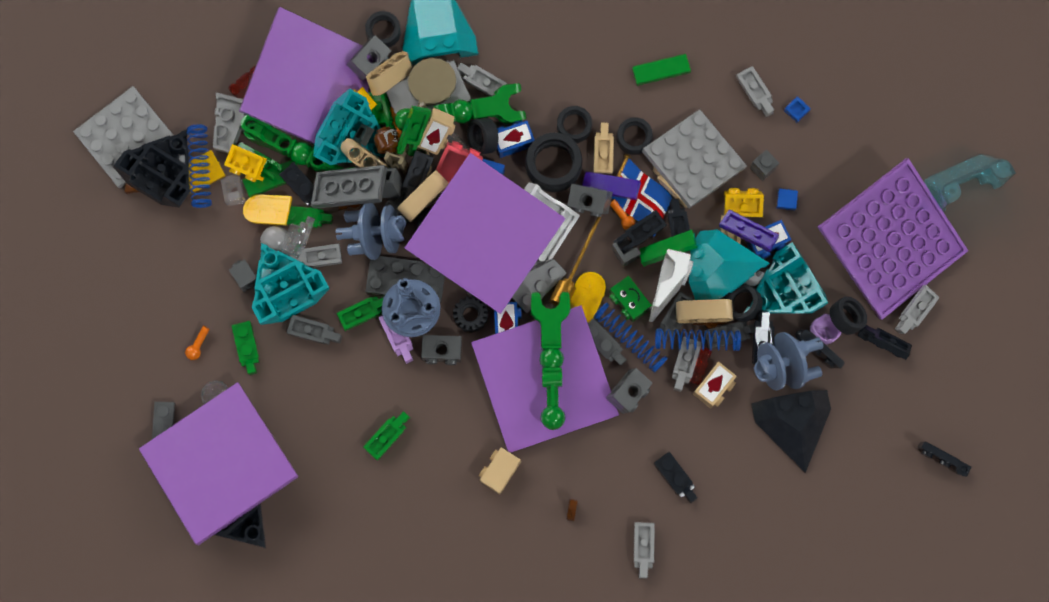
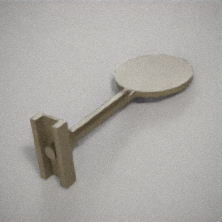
M437 58L425 59L416 64L411 70L408 79L411 94L419 101L418 107L426 108L427 105L442 103L450 98L457 82L455 71L450 64ZM409 144L406 145L402 155L386 152L384 157L389 168H401L405 176L409 168L406 162Z

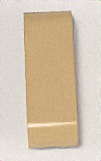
M407 52L394 54L366 75L372 95L384 94L410 74L413 68Z
M346 139L342 142L341 151L357 166L385 165L389 168L378 156L355 140Z
M435 170L399 205L397 210L411 223L445 190L449 182Z
M732 300L676 302L677 323L732 321Z

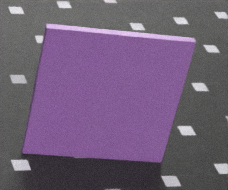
M279 7L239 112L315 145L316 134L332 104L349 88L357 91L363 87L368 92L369 85L367 79L361 80L346 65L360 50L362 45ZM367 55L368 61L373 63L372 57Z
M470 153L404 249L501 314L566 218Z
M905 158L818 226V229L858 289L881 320L918 292L923 285L928 284L968 252L965 244L909 158Z
M582 305L571 308L568 317L561 323V352L564 356V363L561 366L562 387H558L559 407L564 411L566 418L563 426L557 430H549L541 423V413L547 407L546 387H542L543 367L539 361L542 352L540 323L533 321L471 342L509 453L619 416L617 408L606 399L611 390Z
M238 382L139 448L196 545L201 544L299 477Z

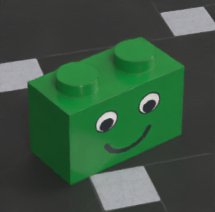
M629 275L610 288L609 293L611 295L609 298L615 305L618 304L621 307V313L626 320L630 319L632 323L652 307Z

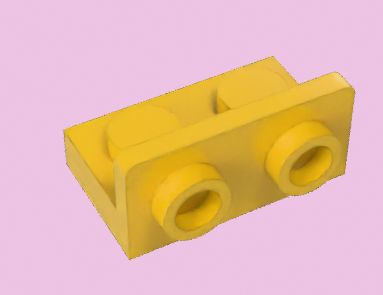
M232 144L224 165L230 168L229 172L239 176L241 173L245 174V179L256 182V180L263 181L264 177L260 175L267 158Z
M729 188V191H724V216L728 210H731L743 217H763L764 194L759 189L748 188L747 191H740L739 188Z

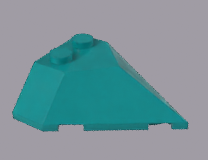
M349 88L332 104L316 134L314 157L329 165L352 162L343 154L340 148L344 140L354 138L361 124L374 129L367 145L363 147L379 158L385 157L386 154L377 152L373 140L376 131L381 128L375 115L372 114L366 97Z
M718 229L700 231L695 238L697 248L690 250V261H693V265L689 274V284L695 300L721 299L727 293H732L753 277L754 273L760 268H765L770 263Z
M792 242L777 251L773 257L772 265L769 270H766L756 289L761 294L763 300L761 310H767L770 314L813 313L828 304L826 294L794 243ZM753 300L750 306H747L745 312H747L751 308Z
M261 243V257L258 263L255 296L252 303V309L260 325L283 322L291 318L292 315H296L317 304L330 289L321 271L313 269Z

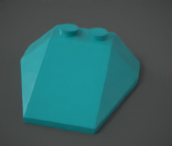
M411 0L403 52L408 53L412 66L421 62L423 58L460 53V58L479 55L476 36L455 0Z

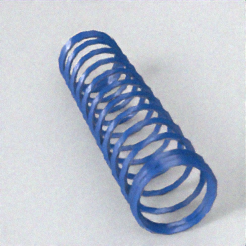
M200 124L187 127V134L190 136L187 140L191 143L188 145V149L191 150L188 153L191 157L188 162L192 165L189 167V170L192 172L190 178L193 179L190 182V185L193 186L190 190L193 193L191 205L196 208H205L212 205V200H194L193 196H207L211 192L195 193L192 189L210 188L211 186L208 184L195 186L192 182L195 180L209 181L210 178L200 177L195 179L191 175L194 173L207 174L210 171H192L191 167H206L210 164L205 162L193 164L190 162L192 159L204 160L209 158L207 155L195 157L190 155L193 151H208L207 148L194 150L190 148L192 144H208L207 141H189L191 137L206 138L208 136L207 134H202L208 130L207 126Z
M605 303L595 313L594 318L598 319V322H601L606 319V321L603 324V327H607L610 324H612L609 329V332H613L618 328L617 332L615 333V338L621 336L624 333L620 340V343H623L629 339L626 348H629L635 344V346L632 349V353H635L641 349L637 358H642L644 355H646L645 359L643 360V364H646L651 359H653L649 365V369H652L653 373H655L665 363L668 357L664 356L651 367L655 359L660 354V351H658L656 354H654L650 359L646 361L649 354L655 348V345H653L649 350H647L644 354L640 356L646 345L649 343V340H647L643 345H641L637 350L634 351L638 343L643 338V335H641L631 345H629V343L633 339L635 334L638 332V330H635L625 340H623V338L630 330L632 325L628 326L623 332L617 335L621 327L626 322V319L622 323H620L616 328L611 330L616 321L621 316V314H619L609 324L605 325L608 319L615 311V309H613L607 316L600 320L603 313L609 307V304Z
M657 328L655 334L656 349H660L661 333L663 349H665L668 331L671 349H673L676 331L679 350L681 349L683 332H685L687 350L689 349L690 335L693 332L694 350H696L699 331L702 339V350H704L707 332L710 350H712L715 332L718 351L720 350L722 332L725 337L726 351L730 332L733 339V351H739L741 347V333L739 330H736L735 337L732 330L728 332L727 337L724 330L720 332L719 336L716 330L713 331L712 336L709 330H706L703 337L702 331L699 329L696 338L693 329L690 330L688 337L685 329L682 330L681 336L679 331L675 329L673 338L670 329H667L665 339L661 328Z

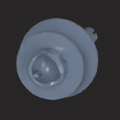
M367 203L360 210L345 211L344 219L347 223L358 221V224L352 225V227L336 228V233H342V235H336L337 240L354 239L360 241V243L348 244L347 251L349 256L365 254L369 259L376 260L381 253L382 240L389 253L397 252L400 241H405L402 234L406 226V220L402 215L397 216L395 209L391 205L384 206L380 220L375 205Z
M403 278V280H398V283L387 291L382 302L383 318L387 326L398 335L404 337L421 336L430 331L437 323L440 316V301L434 289L425 282Z
M786 332L778 333L774 337V346L768 342L762 343L759 346L754 372L761 382H766L773 390L782 389L785 383L793 389H799L804 386L805 382L822 376V370L819 366L807 369L805 357L810 352L822 349L823 342L820 341L819 337L804 342L803 340H796Z

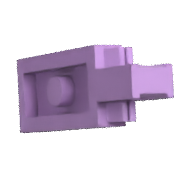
M383 316L378 317L397 356L402 355L406 364L413 361L409 352L413 350L410 338L396 334L387 326Z

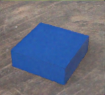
M798 96L784 109L796 123L811 110Z
M779 188L776 208L796 210L798 191Z

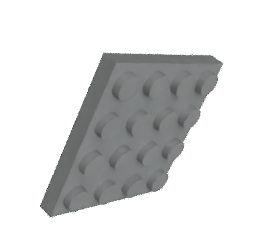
M134 86L73 131L119 189L126 185V182L113 168V165L124 151L139 148L143 144L169 135L173 136Z
M700 109L642 150L643 154L689 209L747 167Z

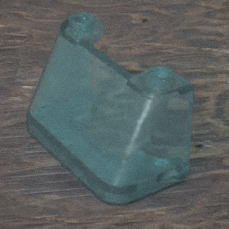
M979 154L928 177L924 183L942 211L945 212L946 207L960 197V184L978 177L981 185L985 183L991 184L995 190L1003 186L1016 172L1007 160L987 154Z

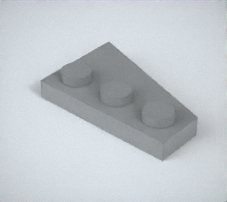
M216 92L217 107L215 108L216 125L214 126L213 148L216 151L228 154L232 144H237L242 131L241 120L246 114L239 112L243 99Z
M552 259L528 273L513 295L512 300L517 302V305L525 313H528L531 310L532 292L540 293L542 299L567 273Z

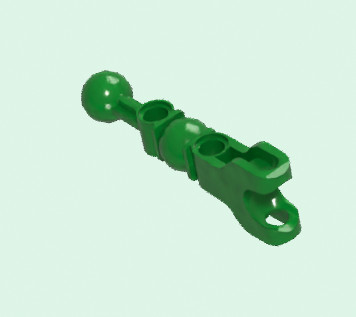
M519 83L503 85L491 97L469 101L457 100L454 103L433 106L454 116V122L466 123L469 120L495 117L504 124L527 119L524 111H514L509 105L510 96L522 90ZM410 108L400 109L396 113L395 124L401 131H403Z
M246 115L241 120V127L247 140L281 155H287L288 158H291L298 165L311 167L315 172L344 169L336 164L329 165L325 162L321 165H315L313 162L317 158L313 156L314 148L312 149L308 143L297 142L296 139L292 140L289 135L251 116ZM248 121H254V122H255V123L251 122V123H249L248 125H246V123H247ZM282 142L290 143L287 148L280 147Z
M532 292L531 315L541 325L542 352L539 361L543 367L542 387H546L547 407L541 413V423L549 430L561 428L566 418L564 411L559 407L558 387H562L561 366L564 363V356L561 352V323L570 313L569 292H562L560 294L559 305L553 309L545 308L542 305L540 293Z

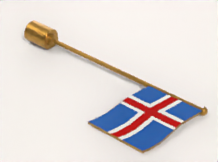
M629 154L624 155L625 159L616 177L640 180L641 185L637 200L613 196L611 199H615L624 212L632 216L637 222L655 210L663 219L671 202V195L660 184L644 174L631 161ZM597 217L569 278L558 281L549 300L553 305H559L562 292H569L571 301L576 290L572 278L601 217Z

